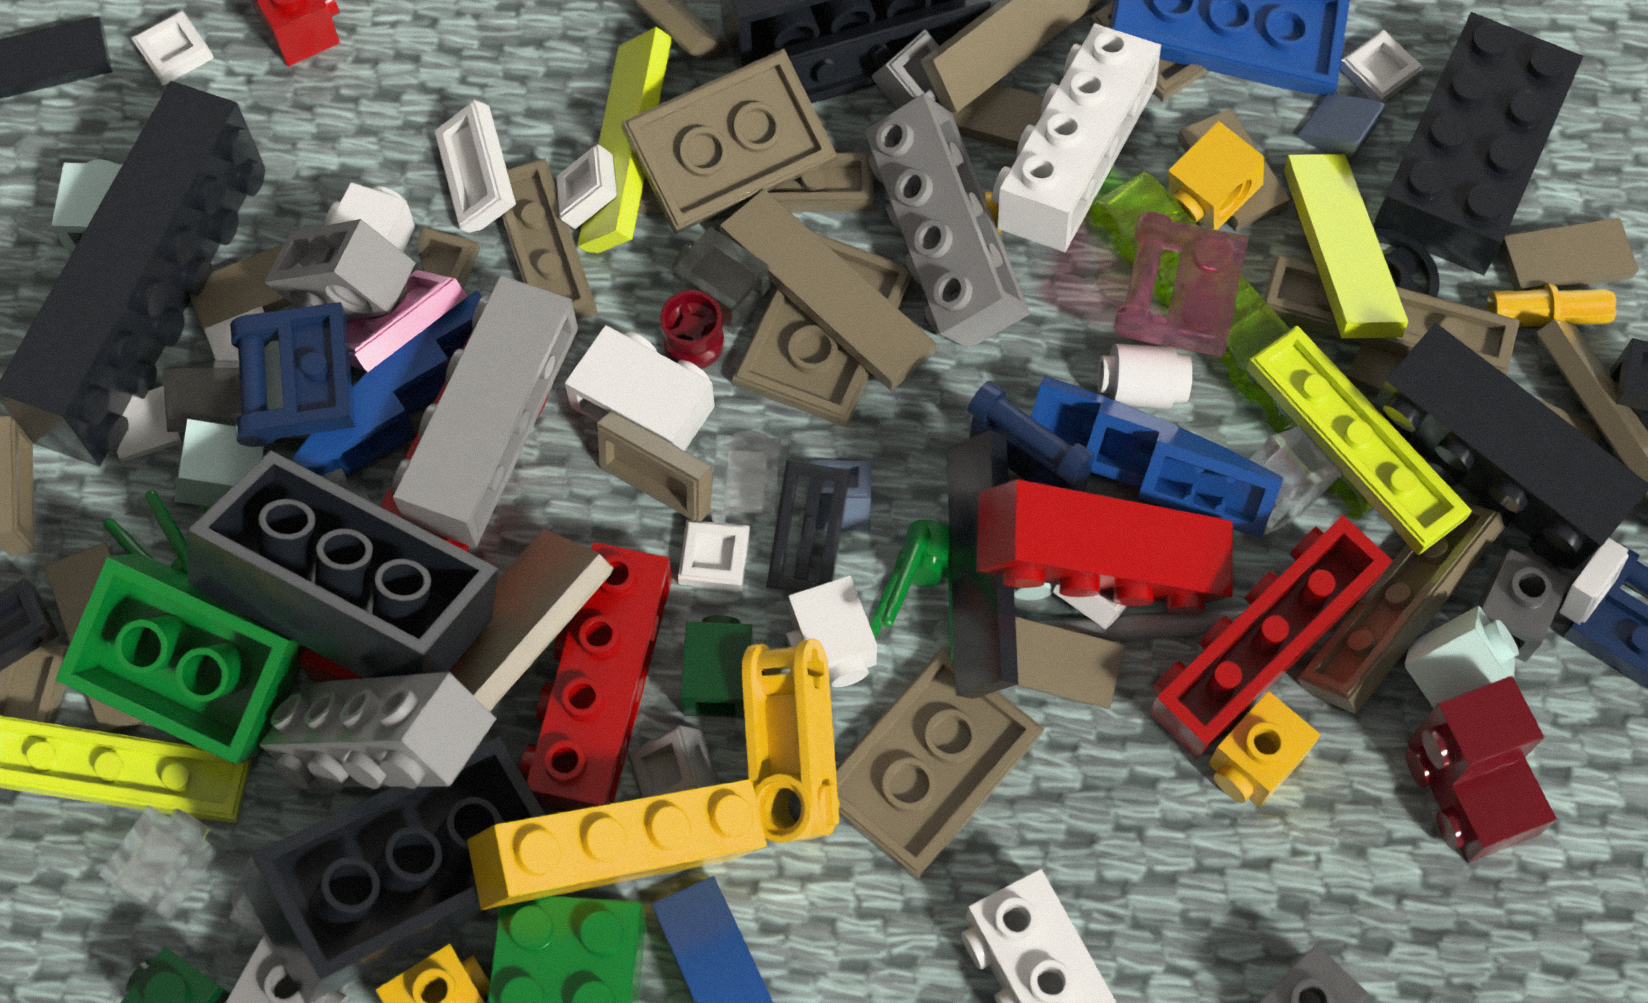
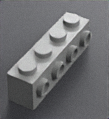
M921 94L864 130L872 150V154L868 156L870 167L877 179L885 185L891 201L887 204V213L895 228L904 236L910 252L905 256L906 264L914 279L923 287L929 303L924 307V311L934 332L942 338L947 337L964 347L981 343L1030 315L952 113L925 94Z
M501 275L491 296L484 295L479 300L472 319L473 333L465 349H457L451 357L446 372L447 386L438 404L432 403L426 409L419 428L420 442L411 460L404 459L400 463L394 475L391 488L393 499L403 519L426 531L474 548L478 546L578 331L572 299Z
M450 672L308 682L304 684L297 694L288 697L278 706L270 720L273 727L259 745L276 760L274 764L276 772L287 782L301 789H307L308 787H333L336 789H341L342 787H369L372 789H377L378 787H406L414 789L417 786H450L497 718Z

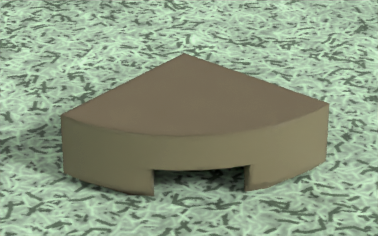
M425 227L421 228L418 238V250L424 271L456 278L464 289L480 251L478 242Z

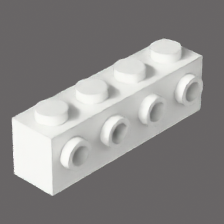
M1094 24L1083 45H1073L1065 63L1064 78L1060 85L1051 84L1041 106V118L1036 126L1030 124L1026 126L1018 144L1015 163L1012 168L1004 166L996 179L992 200L999 203V230L1066 252L1156 87L1161 44Z
M1042 869L968 906L965 921L969 928L961 932L962 940L977 968L981 970L990 965L1003 989L994 994L996 1003H1116Z

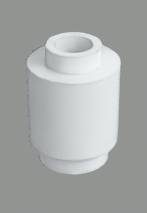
M1114 344L1111 348L1110 356H1101L1099 359L1097 371L1098 392L1109 393L1110 399L1130 407L1171 409L1174 403L1186 404L1189 399L1192 386L1191 357L1189 354L1177 353L1174 347Z

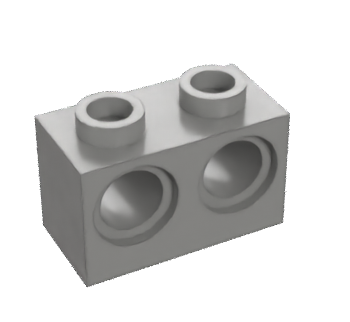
M362 219L291 231L264 283L297 308L341 302L346 312L347 320L390 315L393 308L404 299L407 292L406 282L416 262Z

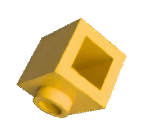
M1268 691L1218 745L1208 765L1216 771L1214 774L1215 782L1229 797L1240 803H1244L1249 799L1260 808L1310 753L1321 734Z
M448 944L377 988L376 991L383 1003H486L484 997L489 995L490 981L474 955L461 961L452 946Z

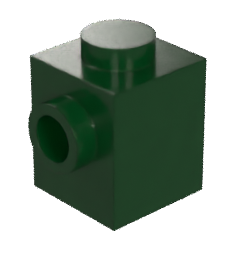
M725 615L707 616L702 619V622H686L680 696L684 716L745 718L742 660L748 646L754 644L752 624H741L737 618Z
M164 946L156 958L150 957L146 959L132 973L126 985L127 995L120 1003H225L230 994Z

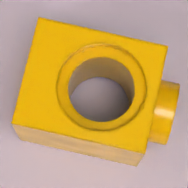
M1218 121L1168 170L1169 201L1171 206L1187 222L1196 224L1199 221L1212 233H1215L1263 185L1265 157Z

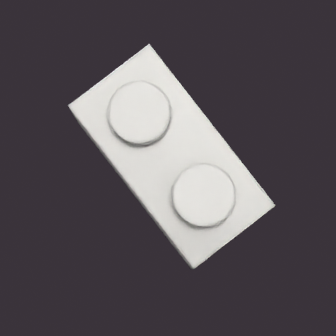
M607 325L604 326L565 382L572 409L596 422H599L606 414L613 411L684 451L715 407L712 382L702 369L686 360H679L676 363L657 353L655 347L644 337L634 332H626L624 335Z

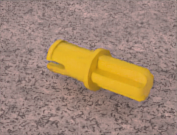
M1545 284L1542 289L1528 291L1491 290L1489 292L1490 297H1487L1488 312L1520 320L1519 327H1544L1554 319L1574 325L1608 324L1615 319L1616 315L1615 294L1605 289L1558 291L1555 284Z

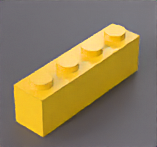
M752 779L497 824L467 840L481 910L721 863L740 858L767 847Z

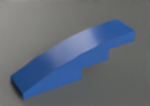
M478 290L450 309L369 372H366L352 387L354 428L310 434L291 461L337 484L414 439L416 434L408 416L437 398L446 380V372L451 357L457 349L463 348L468 336L473 331L472 319L479 300L482 298Z
M1044 376L1030 417L1071 446L1080 443L1093 452L1095 457L1090 472L1140 488L1138 498L1174 510L1232 520L1234 530L1262 539L1283 482L1282 476L1228 448L1168 421L1108 397Z
M714 876L652 903L656 917L694 1003H773Z

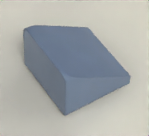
M1327 93L1299 133L1298 138L1326 154H1346L1350 165L1378 125L1385 104L1372 99Z
M847 460L809 461L808 463L852 469L842 530H870L871 462ZM808 477L807 495H808L810 477ZM824 479L816 530H827L835 481Z

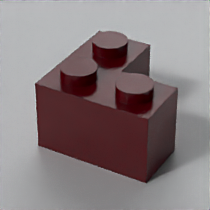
M1513 676L1438 703L1407 742L1410 750L1406 753V760L1410 773L1421 788L1430 787L1441 809L1436 814L1439 831L1451 849H1461L1467 863L1537 837L1557 820L1525 758L1545 737Z

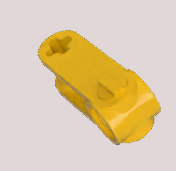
M814 638L801 640L796 647L770 649L763 643L750 645L744 652L742 660L749 779H752L765 839L786 843L828 836L833 833L836 825L839 824L840 803L837 793L829 668L824 648ZM783 669H790L789 673L781 674ZM793 792L796 793L801 803V815L797 822L794 821L789 811V799Z

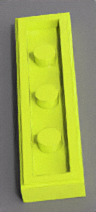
M657 27L618 46L598 145L613 154L617 197L582 223L577 247L586 252L601 253L633 239L645 174L621 125L623 121L659 105L671 45V36Z
M1346 154L1288 155L1283 171L1341 338L1403 337L1408 319Z
M1298 325L1250 358L1246 370L1418 556L1468 518L1472 510Z
M0 716V788L183 817L231 823L238 822L252 759L235 765L196 746Z

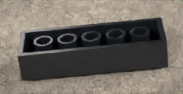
M174 81L169 82L0 379V402L33 444L98 467L103 463L108 451L115 452L119 448L129 427L127 417L122 415L132 396L144 399L148 391L153 389L157 377L156 363L165 346H174L182 335L185 325L183 313L191 300L188 293L197 296L201 294L212 273L211 261L219 246L230 244L236 235L239 225L238 211L246 196H255L262 187L265 177V166L237 102Z

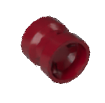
M696 290L679 292L667 300L662 307L660 322L665 352L669 359L676 363L679 360H686L695 364L700 369L715 363L722 354L725 344L721 309L716 300L705 292Z

